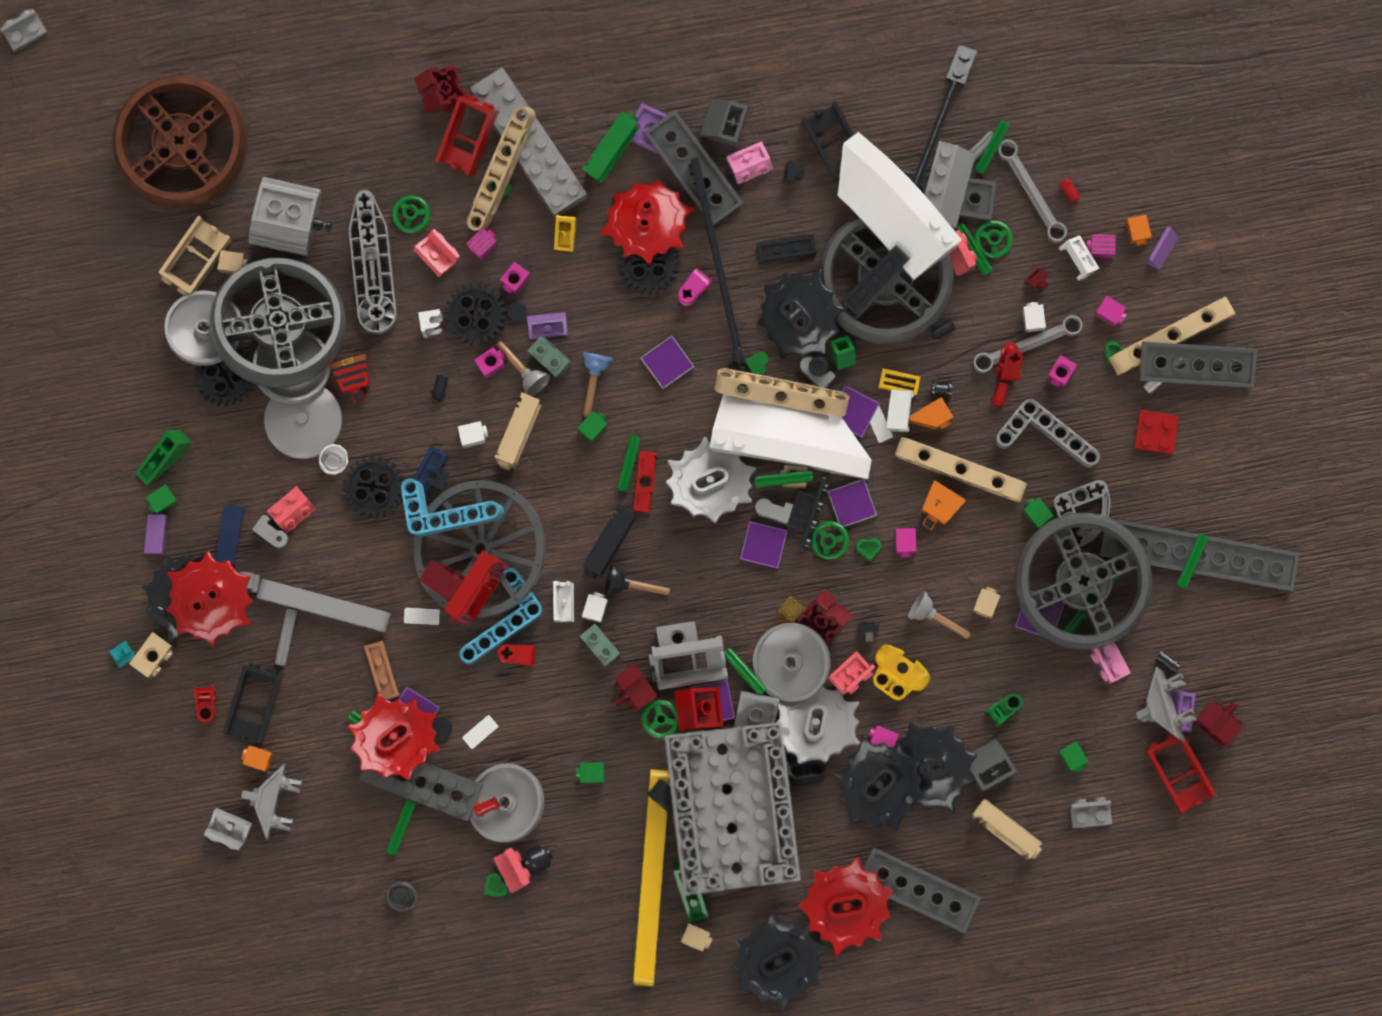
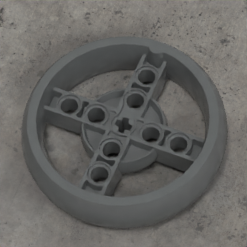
M858 216L843 224L832 235L823 250L819 262V269L822 270L823 284L834 292L832 296L833 303L841 307L843 306L840 304L833 286V268L839 251L842 250L859 266L857 271L858 283L873 269L868 267L866 262L874 260L878 264L889 252L886 248L872 251L855 235L869 228ZM860 247L863 252L860 255H855L852 249ZM947 254L937 262L939 284L932 304L913 288L915 280H912L902 267L857 314H854L845 306V310L836 317V322L853 336L878 344L900 343L921 335L938 321L950 301L954 284V271L950 254ZM903 286L905 293H896L895 287ZM911 299H917L920 305L918 307H912L909 304V301ZM874 303L879 305L900 303L917 319L905 326L889 329L872 327L858 321Z
M272 257L251 262L235 271L225 280L213 300L209 317L211 339L218 355L232 372L246 381L260 386L284 388L299 385L315 378L334 361L344 341L346 313L337 289L322 272L299 260ZM278 277L293 278L310 285L321 294L326 302L301 306L294 298L281 293ZM260 280L263 298L255 304L250 315L224 320L226 309L232 298L248 284ZM272 284L275 288L268 289L266 286ZM272 302H277L279 304L276 307L270 306ZM314 313L321 315L319 318L312 317ZM301 317L302 320L294 321L293 318ZM275 320H280V324H276ZM261 323L263 327L255 328L254 325ZM331 325L330 336L320 352L310 360L296 366L293 346L302 339L306 329ZM236 327L244 328V330L240 332L235 331L234 329ZM278 338H285L286 341L283 342V343H280V342L277 341V339H278ZM255 339L264 348L274 350L278 369L264 368L248 362L235 352L230 343ZM282 356L290 357L287 361H283L280 358Z
M1072 513L1049 521L1040 527L1026 542L1016 565L1015 592L1022 613L1029 624L1040 635L1059 646L1076 650H1092L1106 647L1121 640L1137 626L1144 616L1151 598L1152 571L1143 546L1125 526L1099 514ZM1093 528L1103 531L1117 539L1128 552L1105 562L1093 553L1081 552L1071 529ZM1053 537L1063 561L1055 572L1054 584L1031 594L1030 571L1033 561L1041 547ZM1065 540H1069L1073 544V548L1069 551L1063 548L1062 544ZM1072 558L1080 560L1081 565L1079 568L1076 569L1071 566ZM1119 560L1124 563L1123 571L1116 570L1114 566L1116 561ZM1099 568H1103L1107 573L1104 579L1099 578L1096 574ZM1136 569L1137 591L1134 602L1124 618L1116 625H1113L1104 604L1111 593L1113 578ZM1080 576L1088 579L1085 587L1078 582L1081 580ZM1062 584L1070 586L1071 591L1069 594L1061 592L1060 587ZM1047 591L1052 594L1051 602L1043 600L1042 594ZM1088 594L1095 595L1097 599L1095 604L1091 605L1087 602L1086 597ZM1060 601L1073 609L1086 610L1096 634L1076 635L1062 631L1050 624L1041 615L1039 610ZM1096 612L1103 613L1105 618L1102 623L1095 620L1094 615Z

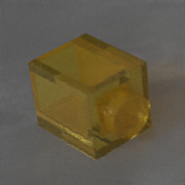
M789 596L777 610V613L789 623H794L804 612L805 607Z

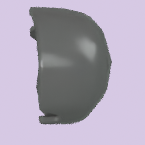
M400 881L394 883L387 891V902L391 908L402 912L412 909L417 901V892L413 885L408 882Z

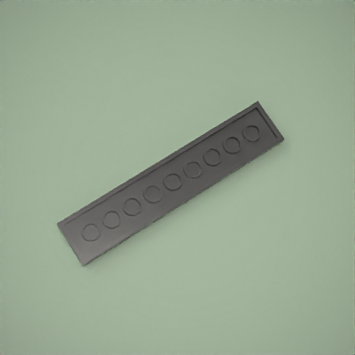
M1113 519L1125 526L1138 539L1152 567L1182 572L1199 535ZM1103 532L1099 557L1113 559L1128 552L1117 539ZM1207 536L1208 541L1193 574L1289 592L1294 591L1300 553Z

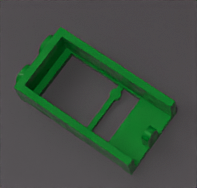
M622 111L620 112L622 116L617 117L591 155L592 160H588V166L584 165L582 168L587 174L603 183L641 127L638 123L639 119L629 111L626 114Z

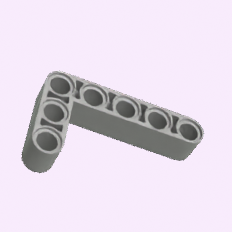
M1033 399L1025 400L996 436L997 446L1007 449L1015 442L1028 424L1031 423L1083 466L1092 468L1100 459L1099 452ZM1032 405L1034 412L1031 414L1027 413L1024 410V406ZM1041 417H1047L1050 421V424L1047 426L1041 425L1039 419ZM1015 419L1020 420L1022 427L1019 429L1014 428L1012 421ZM1062 429L1065 436L1058 438L1055 435V430ZM1003 434L1008 435L1010 442L1002 443L1000 436ZM1070 442H1078L1080 449L1073 450L1070 447ZM1088 453L1093 454L1095 461L1092 463L1088 462L1085 455Z

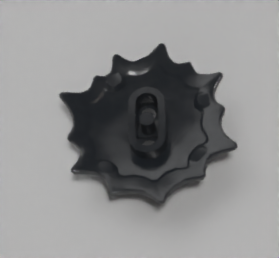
M819 269L812 276L808 277L802 274L791 277L785 272L780 282L764 286L766 300L761 305L763 313L757 324L767 329L768 338L776 343L780 352V358L785 359L790 354H796L801 359H804L807 355L815 352L826 355L828 341L839 333L835 324L836 317L845 308L833 303L832 296L834 292L823 284L822 270ZM801 319L804 320V325L800 323Z
M206 552L197 558L183 556L176 561L164 555L162 568L154 572L153 581L141 586L150 602L145 613L156 616L157 624L167 630L168 643L183 636L195 638L190 633L179 635L177 633L175 617L166 611L167 607L171 604L169 592L172 589V581L167 572L180 571L187 566L189 561L200 562ZM212 591L210 595H212L215 598L216 593ZM197 603L198 609L201 608V605L199 603Z
M910 722L907 735L904 739L897 740L896 744H901L905 754L920 760L919 766L921 771L919 772L917 769V773L922 779L920 790L925 796V800L916 801L913 805L922 804L927 810L941 807L955 813V799L963 795V787L965 785L975 782L970 775V769L973 761L977 758V754L965 750L964 741L955 736L953 724L944 730H938L935 726L926 729L919 728ZM936 764L940 765L939 771L935 770Z
M862 736L860 749L857 753L848 756V767L835 772V775L844 784V789L839 797L850 807V821L864 820L870 823L873 828H877L881 824H887L894 832H897L903 816L912 812L913 804L916 801L925 800V796L920 790L922 779L917 773L920 760L905 754L900 743L893 747H889L885 743L876 745L867 740L865 736ZM889 774H891L892 780L889 779ZM875 787L880 789L879 793L875 792Z
M773 910L765 923L751 928V933L748 937L735 939L740 949V956L733 962L741 977L738 990L751 992L760 1003L772 1001L778 1006L780 1011L784 1012L789 1001L794 997L803 996L806 988L821 986L817 977V972L821 968L818 958L825 950V946L816 943L810 937L809 926L798 928L792 921L783 922L779 919L776 911ZM789 953L791 955L790 960H784L783 955ZM771 962L773 964V968L771 970H768L766 968V963Z

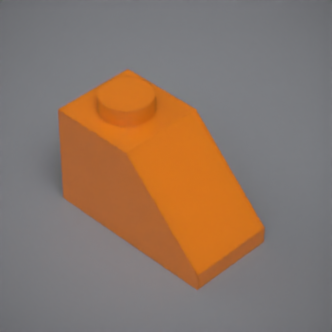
M942 397L909 416V423L935 430L939 427L945 429L952 424L950 421L953 420V415Z

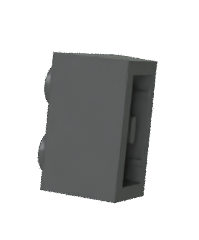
M711 99L700 137L737 147L747 116L748 106L729 100Z
M996 739L972 752L977 754V758L971 765L970 774L981 793L1017 772L1010 758Z

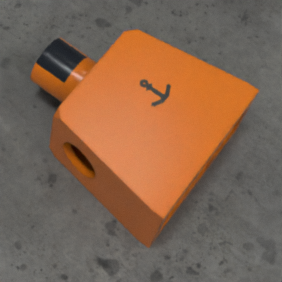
M934 480L921 510L927 515L922 525L929 530H932L937 522L945 525L964 505L966 500Z

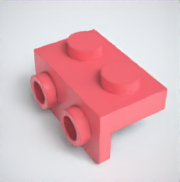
M435 229L413 248L438 277L455 266L460 258L457 250L451 247L445 241L443 235Z
M957 230L955 232L962 240L959 246L949 254L956 275L959 276L974 269L977 258L973 250L969 251L967 247L969 242L964 233L961 234Z
M296 486L268 509L267 512L287 534L315 511L316 508Z
M856 651L830 674L828 679L842 695L848 692L852 694L860 687L858 683L861 680L866 681L873 675L871 671L875 666L873 664L869 666Z
M511 847L504 851V853L494 857L493 860L510 893L530 883L529 879L531 876L527 868H522L520 864L522 859L517 850L514 851Z

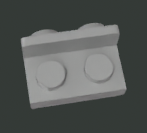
M34 9L22 12L20 17L15 20L6 21L3 27L0 28L14 52L48 33Z
M1106 797L1094 798V802L1087 803L1086 799L1074 800V804L1070 805L1072 829L1112 825L1111 800L1106 801Z

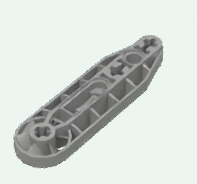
M362 190L355 197L349 225L357 315L360 324L365 330L381 334L393 327L397 317L388 227L373 194L367 190ZM364 197L368 198V209H365V206L362 202L364 200ZM375 206L377 207L380 216H376ZM356 208H357V217H358V218H355V219H354L355 213H356ZM369 215L372 217V221L367 224L363 223V217ZM383 220L386 235H378L377 221ZM353 223H358L360 237L352 238ZM366 230H370V234L372 236L371 242H367L366 240L368 238ZM380 239H387L388 253L380 254ZM353 242H360L362 256L354 257ZM388 257L390 272L382 273L381 259ZM374 260H377L379 286H376L375 284L376 275ZM355 261H362L364 275L356 276ZM366 261H369L372 287H369ZM390 276L392 291L384 292L383 277ZM357 280H364L366 294L358 295ZM380 292V295L374 294L370 296V293ZM392 295L393 302L386 296ZM359 299H364L359 306ZM390 303L392 306L385 310L383 307ZM376 310L382 313V315L379 314V318H375L373 315ZM386 317L393 319L392 322L386 320Z

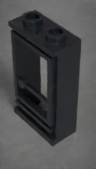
M834 101L831 107L816 111L815 115L808 119L802 118L801 124L835 183L840 179V171H834L822 147H826L827 144L844 135L849 140L854 136V133L837 102ZM840 123L844 132L820 144L816 135Z
M619 504L616 507L617 513L612 514V518L609 519L585 560L586 563H583L585 574L593 579H596V577L602 578L636 520L634 517L635 513Z
M249 663V666L243 665L223 734L263 745L283 677L279 676L278 671L268 669L265 672L260 670L261 666ZM248 676L275 683L266 712L239 705ZM238 708L259 713L261 716L265 715L262 725L235 718Z

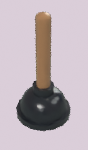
M616 565L610 566L605 587V594L608 596L628 588L663 595L670 594V588L630 580V578L625 577L621 569L616 568Z

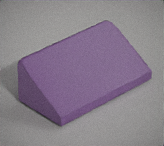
M1166 228L1147 261L1148 264L1157 269H1161L1178 239L1172 228Z
M565 312L527 317L529 339H537L540 336L546 338L568 335Z
M148 514L144 553L164 555L167 515Z
M1183 691L1171 692L1177 715L1189 709L1194 711V693ZM1192 722L1182 725V732L1191 733Z

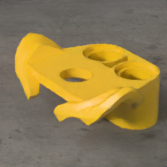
M883 645L875 656L878 668L873 677L874 685L895 700L903 699L913 690L922 691L925 689L931 677L922 664L918 661L914 664L903 656L905 652L899 648ZM904 662L908 665L906 673H900L897 670L899 663ZM878 675H886L888 682L885 684L880 683ZM895 686H902L904 693L897 695L894 692Z

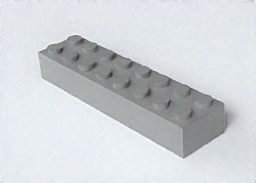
M503 67L470 87L472 95L478 98V102L483 103L485 101L494 105V109L499 110L493 126L500 137L514 109L520 106L529 107ZM525 111L521 113V118L524 121L527 116ZM535 117L527 141L518 159V164L556 219V215L561 216L586 200L587 193Z

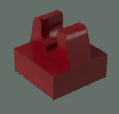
M1037 268L1024 282L1029 287L1037 286L1039 290L1042 289L1044 291L1049 286L1044 279L1048 273L1042 268Z

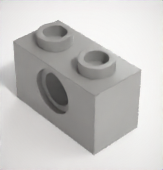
M695 621L656 627L659 647L676 644L672 641V637L675 634L683 636L684 639L681 643L698 641Z

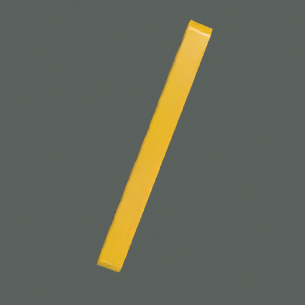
M651 769L649 791L659 779L670 785L669 771ZM648 797L634 970V985L641 986L654 985L667 811L650 797Z

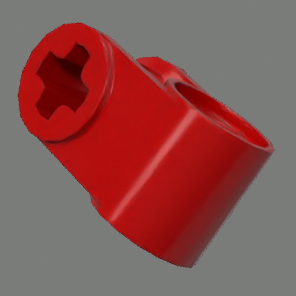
M1008 342L1002 346L996 371L998 380L1018 381L1020 378L1023 355L1015 343Z
M506 644L499 648L498 657L503 663L534 666L536 646ZM505 649H509V652L513 653L508 659L501 655V652H505Z
M215 685L211 686V688L199 689L195 687L194 696L197 718L204 724H211L217 716ZM205 710H211V716L208 719L202 718V713Z

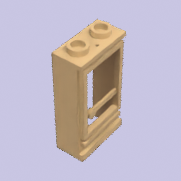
M198 216L158 272L162 276L161 280L169 286L171 284L177 286V291L182 295H191L192 292L197 291L220 258L221 250L225 251L232 242L231 237L224 235L216 227L209 225ZM194 237L215 250L210 259L196 251L193 246H189ZM186 248H188L189 252H194L207 261V264L191 286L170 273Z
M521 393V403H517L518 408L516 407L497 455H495L499 467L508 471L510 468L515 470L542 406L539 404V399Z
M986 799L978 805L970 816L973 819L978 818L980 820L978 823H984L983 826L1022 857L1026 856V860L1036 858L1042 850L1039 847L1042 844L1039 840Z

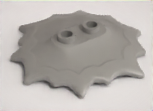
M703 437L697 449L684 451L680 461H667L672 470V477L666 480V484L673 494L671 504L686 509L693 517L706 516L713 523H716L724 513L735 511L737 505L752 502L748 494L752 487L749 479L756 471V468L741 462L740 455L713 451L710 448L707 437Z
M824 687L813 696L801 701H779V720L776 723L781 722L786 752L794 754L799 764L811 760H821L826 763L831 755L840 754L845 747L859 745L860 742L855 735V729L859 724V720L854 717L859 702H847L839 690L832 691Z

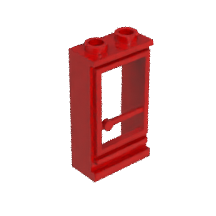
M470 94L458 97L435 161L445 162L455 170H463L466 172L465 175L476 176V170L499 110L494 109V105L485 101L483 103L478 102V98ZM467 106L487 114L477 141L458 134ZM456 136L475 145L473 154L453 146Z
M482 550L444 611L449 613L448 618L463 626L465 624L472 626L474 624L472 621H475L499 584L500 577L504 576V570H508L510 566L496 556L489 555Z
M1170 733L1165 736L1166 740L1159 743L1157 740L1148 745L1149 750L1145 751L1164 784L1177 811L1181 814L1216 795L1185 737L1184 742ZM1179 742L1193 770H1188L1186 774L1169 782L1154 755ZM1196 772L1200 782L1175 794L1171 785Z

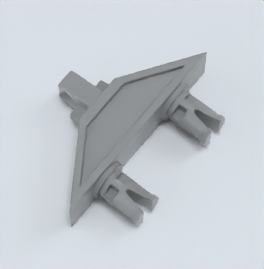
M1156 667L1146 700V708L1136 712L1137 718L1142 722L1148 720L1150 722L1156 721L1174 736L1185 742L1181 726L1196 721V718L1192 716L1195 713L1192 709H1189L1177 715L1171 696V690L1186 685L1182 681L1184 677L1180 673L1170 679H1166L1165 672Z
M286 763L265 781L259 789L254 788L253 792L243 790L241 796L243 799L251 800L250 805L255 806L268 841L270 840L273 828L289 832L292 829L283 825V823H293V819L276 816L281 791L283 789L297 793L301 791L292 786V784L302 785L301 780L285 778Z

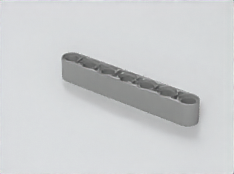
M261 579L256 596L260 600L384 633L387 631L391 613L265 579Z

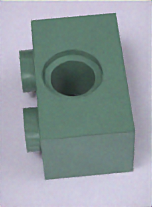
M540 336L528 350L555 377H561L572 364L545 337Z
M596 624L580 636L605 668L621 656Z

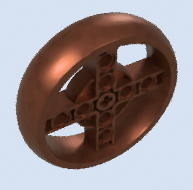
M167 76L142 86L123 105L114 125L113 155L122 178L139 196L149 202L168 208H192L217 198L236 180L246 157L247 130L238 106L221 88L209 81L194 76ZM186 91L203 95L212 101L194 116L182 113L168 115L155 99L167 93ZM153 110H160L157 117H151ZM142 111L155 126L151 138L152 151L133 166L128 154V136L134 119ZM208 113H213L214 118L212 120H205V116ZM227 117L232 130V149L225 167L219 173L205 157L209 145L208 132ZM166 124H172V128L169 131H163V127ZM193 126H199V131L196 133H191L190 129ZM180 139L184 143L180 145L177 143V140ZM163 151H170L167 158H161ZM191 152L197 153V157L194 160L188 159V155ZM155 163L154 169L146 170L147 164ZM167 167L174 170L191 168L205 186L189 192L173 193L159 190L148 183ZM202 167H209L207 174L200 173Z

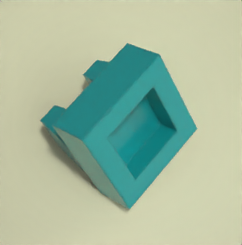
M127 641L109 651L119 668L130 663L135 656Z

